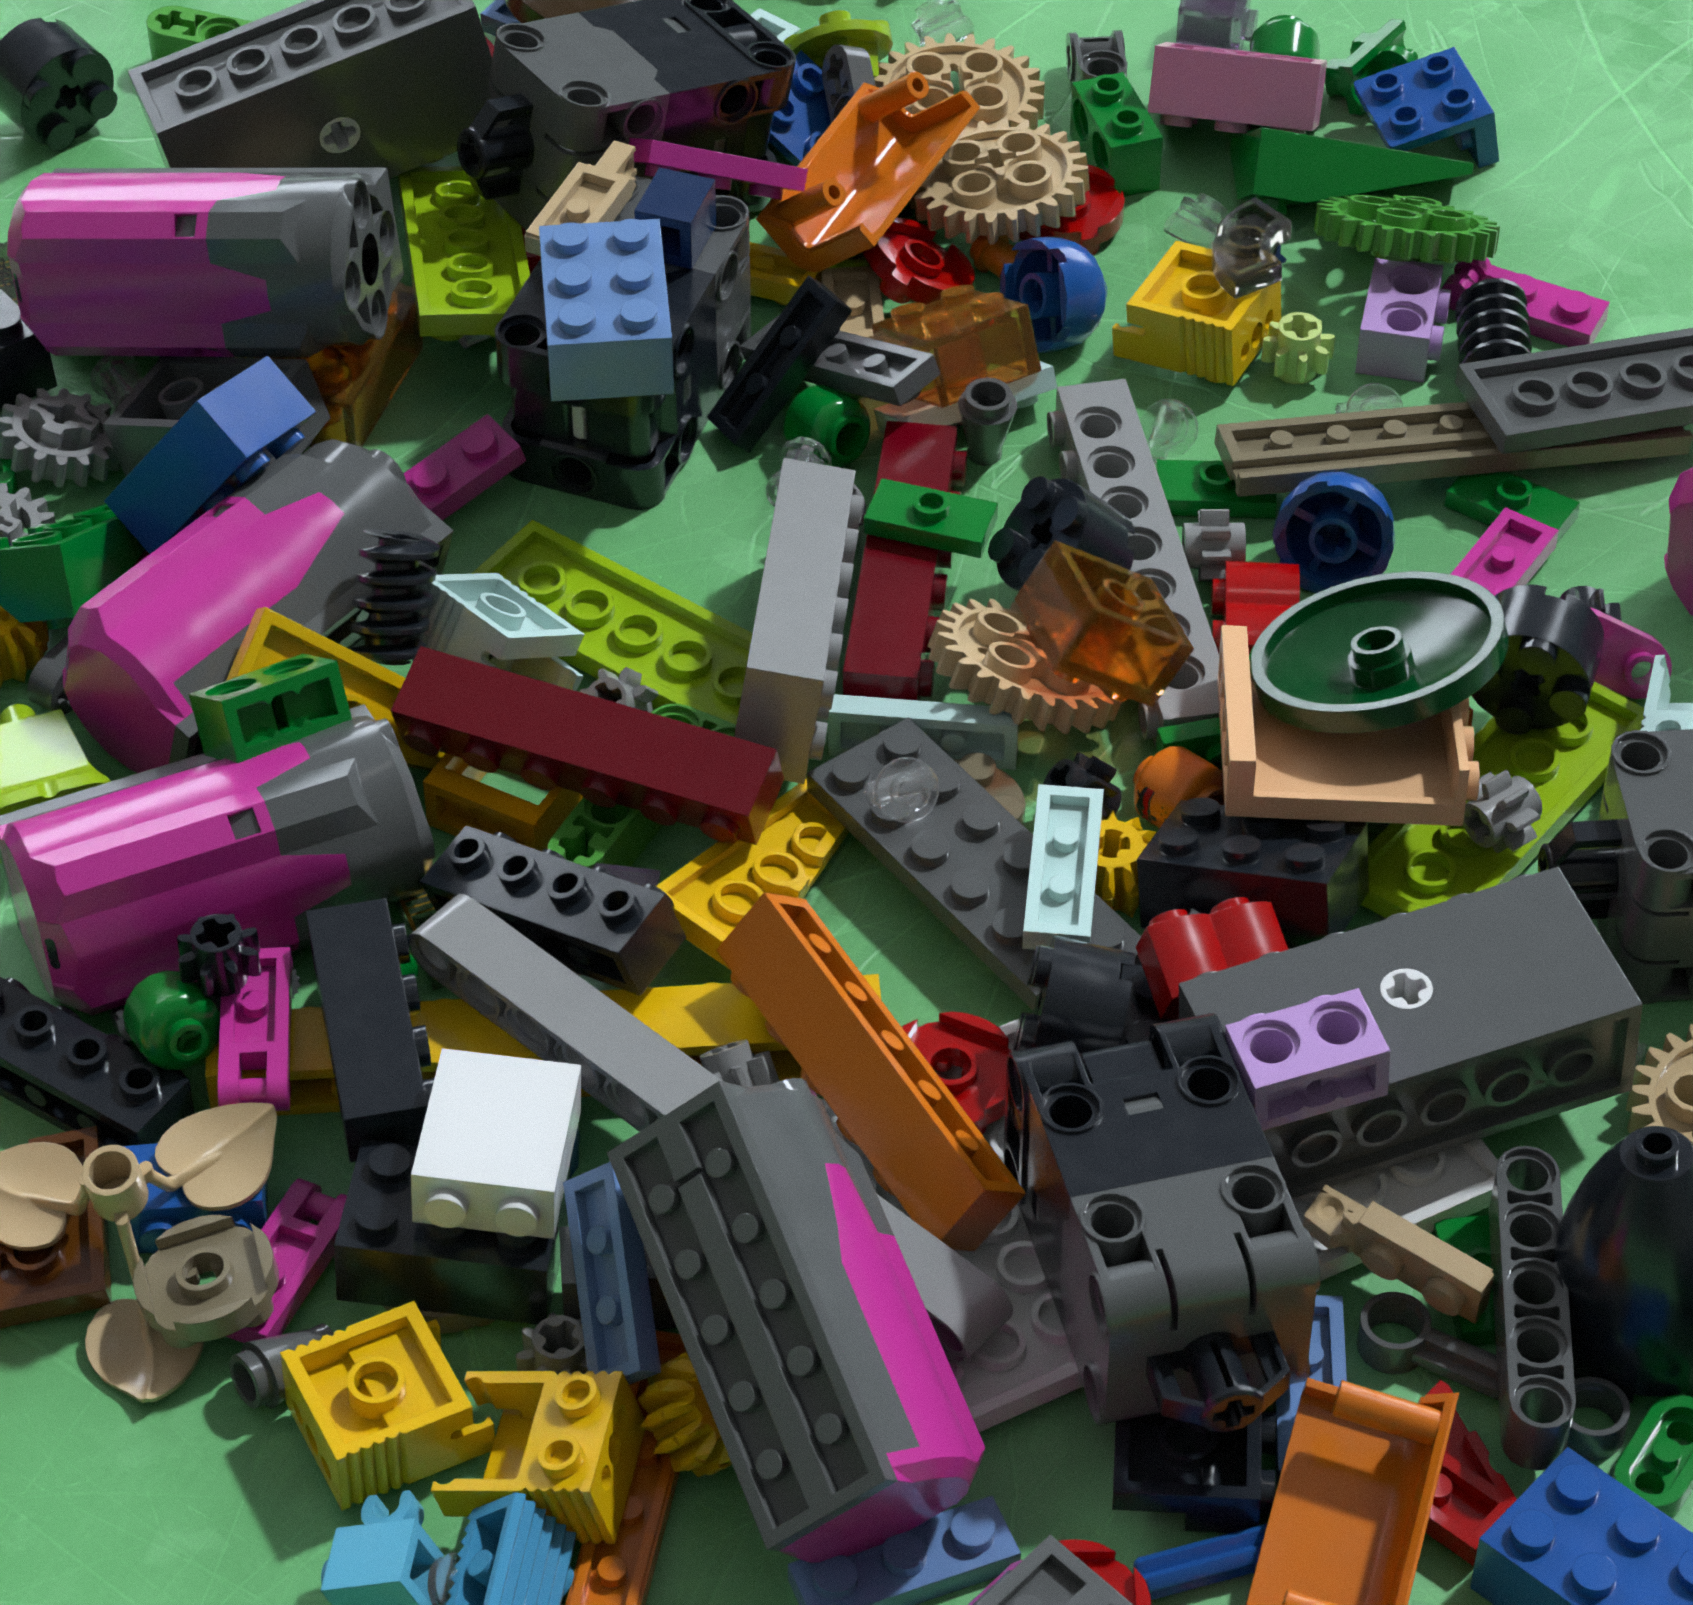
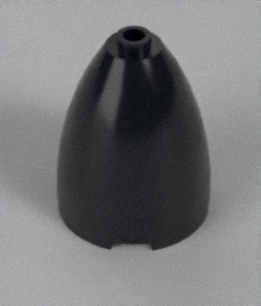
M1648 1126L1633 1131L1611 1146L1587 1172L1564 1212L1554 1239L1555 1250L1551 1258V1262H1556L1560 1273L1557 1277L1562 1288L1563 1281L1568 1288L1574 1379L1591 1376L1609 1380L1625 1393L1631 1404H1633L1634 1395L1662 1397L1685 1393L1686 1396L1693 1397V1142L1674 1129L1663 1126Z

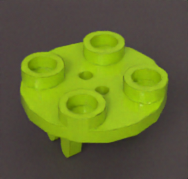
M845 10L831 11L821 15L818 19V26H814L802 33L791 35L783 42L795 55L802 50L821 69L826 53L833 45L864 48L870 56L874 78L879 75L878 62L888 55L893 46L888 21L851 19L850 13Z

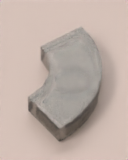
M1256 197L1236 207L1225 216L1216 228V237L1212 245L1211 263L1215 278L1220 286L1235 299L1282 281V263L1273 252L1277 246L1291 239L1292 221Z

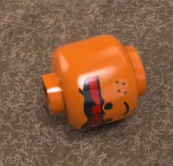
M1170 746L1157 752L1154 756L1147 757L1141 762L1134 774L1133 785L1135 788L1133 800L1136 811L1142 818L1158 828L1162 826L1180 800L1210 798L1216 800L1220 805H1224L1223 772L1212 763L1184 747Z

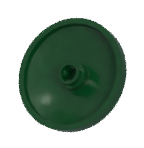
M1408 571L1378 574L1332 586L1303 599L1280 614L1266 627L1257 639L1251 652L1250 670L1257 697L1262 706L1271 715L1289 725L1325 733L1344 734L1379 731L1429 718L1457 705L1481 689L1499 670L1506 657L1509 644L1508 632L1499 601L1489 590L1478 583L1459 576L1437 572Z

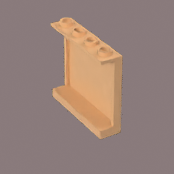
M1221 626L1217 685L1225 816L1463 826L1466 800L1477 801L1480 778L1479 762L1473 761L1474 728L1468 726L1469 697L1457 705L1429 718L1385 730L1343 734L1316 732L1298 728L1277 719L1260 703L1250 670L1247 626Z

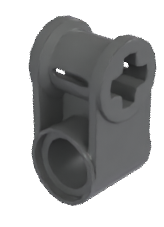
M1113 30L1110 36L1079 37L1076 32L1067 33L1066 65L1069 81L1077 82L1096 78L1104 74L1124 72L1127 77L1128 62L1125 56L1122 30Z

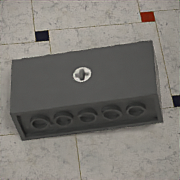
M306 0L129 70L128 73L166 168H387L390 180L397 175L425 164L437 162L443 157L457 152V141L460 132L470 127L486 102L492 56L477 8L472 0Z
M1559 867L1532 875H1520L1500 885L1470 894H1458L1447 901L1409 913H1397L1380 922L1347 932H1335L1315 942L1282 952H1270L1256 960L1220 971L1205 972L1194 979L1179 983V1019L1215 1013L1221 1021L1224 1032L1225 1025L1241 1021L1253 1014H1267L1306 1003L1321 995H1335L1359 988L1390 1049L1388 1095L1263 1130L1281 1175L1286 1182L1291 1199L1321 1190L1325 1185L1330 1187L1632 1090L1643 1004Z

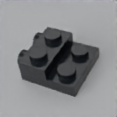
M1227 1407L1226 1410L1223 1411V1413L1225 1416L1229 1417L1231 1414ZM1263 1411L1255 1421L1244 1428L1222 1433L1209 1431L1201 1425L1164 1417L1160 1413L1117 1421L1115 1425L1112 1510L1185 1513V1531L1231 1533L1258 1526L1260 1514H1270L1275 1496V1470L1261 1469L1262 1455H1274L1276 1412Z

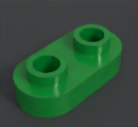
M1685 1395L1667 1396L1658 1400L1650 1408L1618 1459L1613 1478L1671 1518L1680 1511L1693 1490V1397ZM1670 1438L1683 1439L1688 1445H1679L1678 1442ZM1647 1488L1653 1490L1657 1494L1645 1493L1639 1489Z

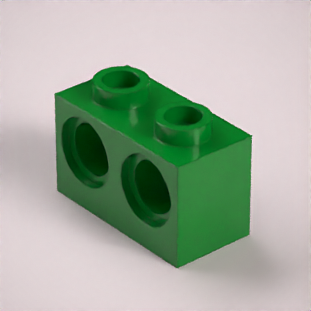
M1125 73L1104 74L1096 78L1072 82L1070 136L1073 141L1080 143V153H1086L1087 164L1108 172L1115 179L1114 188L1119 193L1123 191L1124 197L1159 190L1163 136Z
M300 654L188 694L205 756L219 760L226 758L237 764L337 724L352 720L337 660L308 654Z

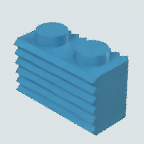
M515 1492L473 1509L467 1516L470 1522L464 1529L467 1535L461 1541L464 1547L458 1553L461 1559L454 1566L458 1571L451 1579L455 1584L448 1591L451 1597L445 1605H561L562 1597L568 1592L574 1579V1570L570 1566L575 1545L576 1532L566 1531V1525L556 1523V1517L546 1516V1509L536 1508V1502L526 1500V1494Z

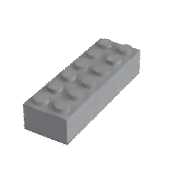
M783 458L734 737L777 749L784 780L804 784L809 759L822 760L829 710L832 708L838 675L837 669L843 641L842 634L849 601L848 595L864 496L852 494L856 470Z

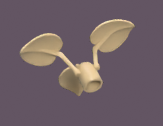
M268 1103L229 1104L192 1114L175 1123L162 1135L155 1149L157 1164L169 1177L154 1171L149 1161H143L139 1164L134 1153L120 1145H106L96 1149L86 1158L83 1166L75 1153L65 1146L56 1143L31 1142L0 1151V1244L21 1251L48 1248L56 1244L64 1235L68 1214L74 1216L82 1215L89 1200H91L99 1216L108 1221L115 1222L133 1281L134 1271L140 1257L130 1220L144 1209L148 1201L149 1193L146 1184L149 1182L166 1192H174L183 1187L187 1200L193 1206L207 1211L230 1210L248 1202L260 1192L271 1171L277 1113L274 1105ZM118 1299L112 1301L111 1304L103 1306L89 1324L85 1337L86 1353L95 1373L111 1387L141 1403L159 1401L178 1389L191 1375L197 1365L204 1342H197L188 1348L171 1347L165 1342L162 1333L148 1324L142 1314L138 1301L134 1299Z

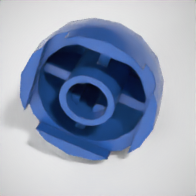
M1038 237L1016 243L1012 250H1019V252L1016 254L1013 263L1003 265L1000 275L999 298L1003 319L1007 328H1018L1029 340L1017 342L1019 346L1036 354L1055 352L1081 344L1099 326L1106 306L1107 285L1096 258L1085 247L1063 238Z
M1346 472L1319 473L1301 481L1282 502L1272 533L1273 544H1275V550L1280 557L1279 563L1299 564L1300 587L1314 593L1351 580L1383 574L1387 569L1395 544L1393 513L1382 492L1365 478Z

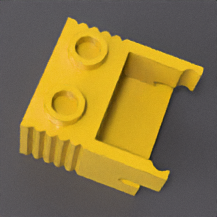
M1175 241L1126 304L1127 323L1142 326L1143 328L1133 325L1122 327L1117 323L1112 327L1113 356L1180 373L1186 372L1187 375L1196 374L1197 377H1204L1210 382H1226L1227 385L1234 386L1261 350L1263 338L1268 337L1269 323L1271 321L1279 323L1281 320L1280 266L1275 264L1268 265L1267 262L1259 263L1258 260H1249L1246 257L1239 258L1238 255L1229 256L1226 252Z
M415 1301L347 1326L345 1331L337 1330L333 1336L326 1334L322 1336L320 1341L313 1339L309 1341L307 1346L300 1344L296 1347L295 1351L287 1349L280 1352L286 1404L341 1511L350 1508L352 1503H363L364 1499L369 1495H377V1493L386 1494L389 1492L390 1487L394 1489L401 1488L403 1483L411 1484L492 1450L495 1440L493 1421L489 1416L484 1422L474 1424L473 1406L442 1352L440 1326L436 1319L426 1322Z
M467 1371L464 1381L477 1406L491 1403L495 1409H503L483 1479L454 1478L448 1484H439L433 1481L431 1492L443 1515L467 1517L475 1508L515 1492L526 1494V1500L536 1502V1508L546 1509V1516L556 1517V1523L566 1525V1531L576 1532V1540L580 1543L585 1544L591 1540L593 1544H598L604 1540L606 1544H615L645 1429L640 1428L645 1418L623 1371H613L609 1375L606 1371H600L597 1374L593 1371H588L585 1374H582L580 1371H575L572 1374L562 1371L558 1375L555 1371Z

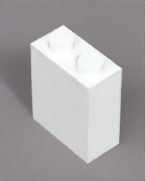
M442 1048L411 1172L412 1222L434 1224L444 1228L458 1227L500 1232L518 1237L533 1236L554 1239L564 1194L563 1182L567 1179L581 1113V1065Z

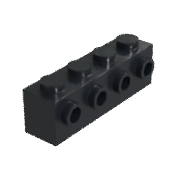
M466 825L419 881L436 912L458 894H465L479 902L571 971L639 996L643 994L686 939V935L673 911V901L660 888L648 883L640 886L617 878L610 871L600 866L588 868L568 861L551 849H543L542 851L517 843L513 838L502 832L490 834Z
M386 898L306 911L313 965L350 1163L356 1162L362 1139L418 1145L435 1078L424 1080L422 1078L421 1067L431 1066L429 1042L425 1025L412 1027L410 1015L421 1014L415 974L402 975L400 964L411 963L405 924L392 925Z
M0 977V1096L65 1132L97 1126L103 1140V1146H131L158 1143L162 1135L171 1126L195 1114L190 1082L182 1071L163 1070L149 1063L142 1053L134 1050L121 1036L116 1034L107 1035L83 1022L71 1009L61 1005L55 1007L31 994L19 981L13 978L3 979Z

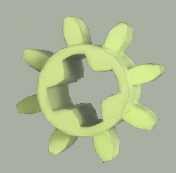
M1289 313L1283 316L1279 323L1273 321L1269 323L1268 337L1263 338L1261 360L1267 363L1275 362L1274 376L1287 383L1304 384L1310 382L1316 377L1317 373L1327 374L1328 360L1333 358L1335 335L1322 334V320L1309 313Z

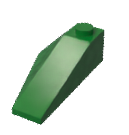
M1265 127L1232 138L1230 145L1237 199L1253 201L1254 211L1275 215H1286L1288 207L1320 203L1321 199L1329 200V197L1343 198V195H1366L1453 180L1472 174L1474 166L1472 162Z
M106 504L73 514L74 519L27 528L28 535L12 540L13 546H9L8 537H0V606L20 623L45 620L47 629L68 628L80 606L130 570L145 551V548Z

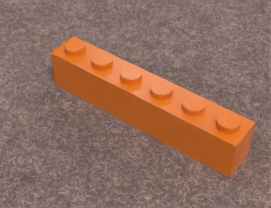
M764 892L716 950L732 972L730 974L732 983L742 994L753 1000L766 1018L765 1027L769 1034L781 1045L788 1048L802 1068L800 1071L802 1079L807 1081L809 1088L823 1096L838 1117L836 1124L841 1133L849 1141L859 1146L874 1166L873 1175L878 1184L898 1199L913 1221L953 1250L975 1251L1026 1194L807 900Z

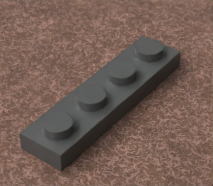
M779 315L740 345L745 362ZM839 330L806 374L803 381L827 385L840 391L901 407L903 404L917 398L921 390L941 373L934 354Z

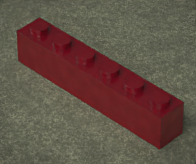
M887 421L874 494L881 478L961 495V492L953 491L954 486H965L967 452L957 451V426ZM867 534L843 669V695L920 701L921 697L932 698L935 662L927 660V654L931 652L928 644L936 622L940 618L934 617V610L943 611L946 609L948 575L940 574L941 568L952 569L953 552Z
M420 646L390 710L402 740L415 751L426 755H437L440 751L460 757L471 767L483 772L494 773L497 769L521 775L526 782L540 789L554 790L558 786L580 793L589 802L601 807L612 808L618 804L639 810L646 818L658 824L670 826L674 825L675 822L693 826L699 828L706 836L722 843H734L736 840L757 845L784 781L777 749Z

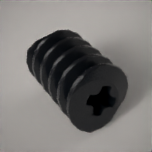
M1503 278L1486 279L1474 283L1463 291L1456 302L1455 309L1459 364L1531 353L1532 343L1530 341V327L1528 324V300L1524 290L1518 284Z
M386 529L363 530L379 540L376 546L359 549L358 556L374 563L375 570L356 574L355 581L371 588L372 593L371 595L353 598L352 606L368 613L369 616L368 620L349 624V631L364 637L365 645L348 647V649L378 664H411L409 660L415 659L420 646L427 647L422 640L412 635L428 631L430 620L415 610L432 606L433 595L419 587V585L434 582L437 570L422 562V560L439 556L440 545L427 537L411 532Z

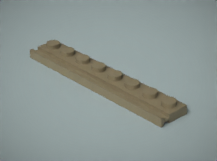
M1468 402L1217 424L1214 444L1230 480H1234L1236 483L1235 492L1237 497L1291 492L1301 481L1325 472H1346L1365 478L1371 484L1684 455L1689 454L1693 435L1690 430L1685 431L1682 426L1637 432L1631 435L1612 436L1575 444L1569 443L1532 449L1525 452L1502 454Z

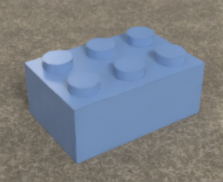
M625 219L622 221L580 224L569 222L560 225L539 226L551 401L674 394L672 332L660 219Z

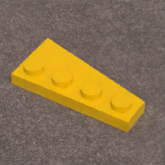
M267 607L256 609L226 681L300 654L337 660L349 709L364 704L376 721L386 718L394 730L407 766L432 771L445 753L439 751L437 755H426L410 748L402 740L390 711L405 677Z
M805 779L804 784L799 783L775 800L757 845L736 840L734 843L718 841L656 887L663 890L673 901V911L686 935V940L729 969L716 950L761 895L765 892L803 899L849 831L808 792L807 779Z

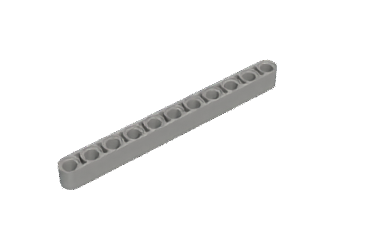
M465 894L455 896L408 936L410 952L421 968L431 977L544 1061L581 1065V1088L639 1132L716 1082L722 1081L479 902ZM877 1194L948 1361L958 1365L966 1363L1011 1318L1013 1307L1008 1295L990 1276Z

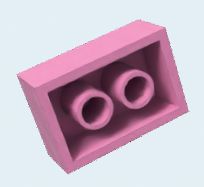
M1164 42L1155 45L1148 112L1161 114L1160 124L1192 127L1193 124H1197L1198 118L1215 120L1214 130L1245 134L1247 131H1251L1253 124L1270 126L1271 129L1305 134L1306 131H1313L1319 126L1327 60Z

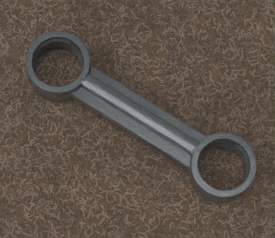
M1385 1292L1372 1297L1365 1303L1360 1315L1357 1350L1363 1361L1371 1368L1386 1374H1404L1420 1366L1499 1401L1495 1354L1432 1328L1429 1311L1422 1302L1411 1295L1401 1292ZM1382 1323H1397L1409 1328L1415 1333L1417 1338L1407 1343H1390L1377 1337L1371 1331V1328ZM1591 1376L1574 1379L1575 1409L1589 1407L1600 1410L1607 1414L1615 1425L1603 1430H1592L1584 1428L1572 1420L1567 1447L1588 1461L1609 1458L1621 1448L1624 1442L1630 1416L1629 1400L1625 1393L1609 1380Z

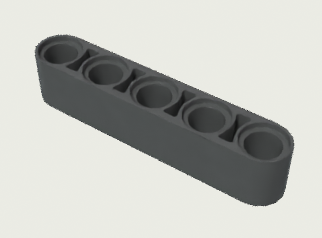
M1520 1146L1505 1151L1498 1159L1488 1212L1491 1269H1493L1492 1273L1494 1274L1492 1288L1501 1444L1506 1456L1511 1462L1522 1468L1538 1471L1546 1470L1566 1449L1576 1398L1568 1288L1564 1281L1562 1288L1557 1277L1560 1274L1556 1262H1551L1552 1254L1555 1250L1554 1239L1563 1217L1560 1171L1557 1162L1547 1152L1535 1147Z

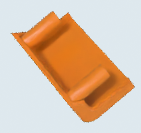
M911 72L881 88L863 82L797 167L808 169L804 192L783 190L782 200L771 199L757 216L756 220L794 264L810 272L822 271L874 247L980 109V106L967 90L960 91L918 113L912 114L904 107L925 98L929 91L928 82L921 73Z
M1307 1377L1301 1392L1246 1605H1408L1460 1392L1428 1394L1420 1397L1418 1403L1344 1380H1341L1339 1387Z

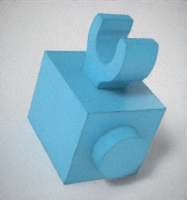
M410 1490L402 1491L399 1506L391 1515H389V1510L377 1495H369L361 1509V1520L364 1524L336 1528L329 1559L324 1563L321 1572V1592L332 1605H437L447 1558L422 1528L424 1509Z

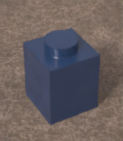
M660 167L634 210V217L638 220L660 219L664 263L688 269L694 267L716 227L715 179Z

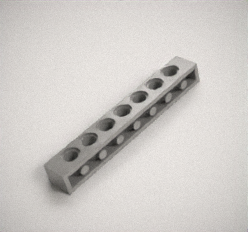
M1126 379L1057 387L1056 411L1047 413V432L1051 447L1060 446L1061 449L1059 454L1061 478L1076 482L1129 517L1134 526L1135 535L1128 531L1127 548L1135 552L1132 567L1122 587L1102 609L1112 610V640L1116 652L1125 651L1127 657L1125 659V671L1127 672L1125 679L1126 683L1129 684L1128 692L1130 695H1139L1141 701L1138 707L1141 733L1145 740L1153 739L1156 748L1157 728L1219 717L1217 685L1219 653Z

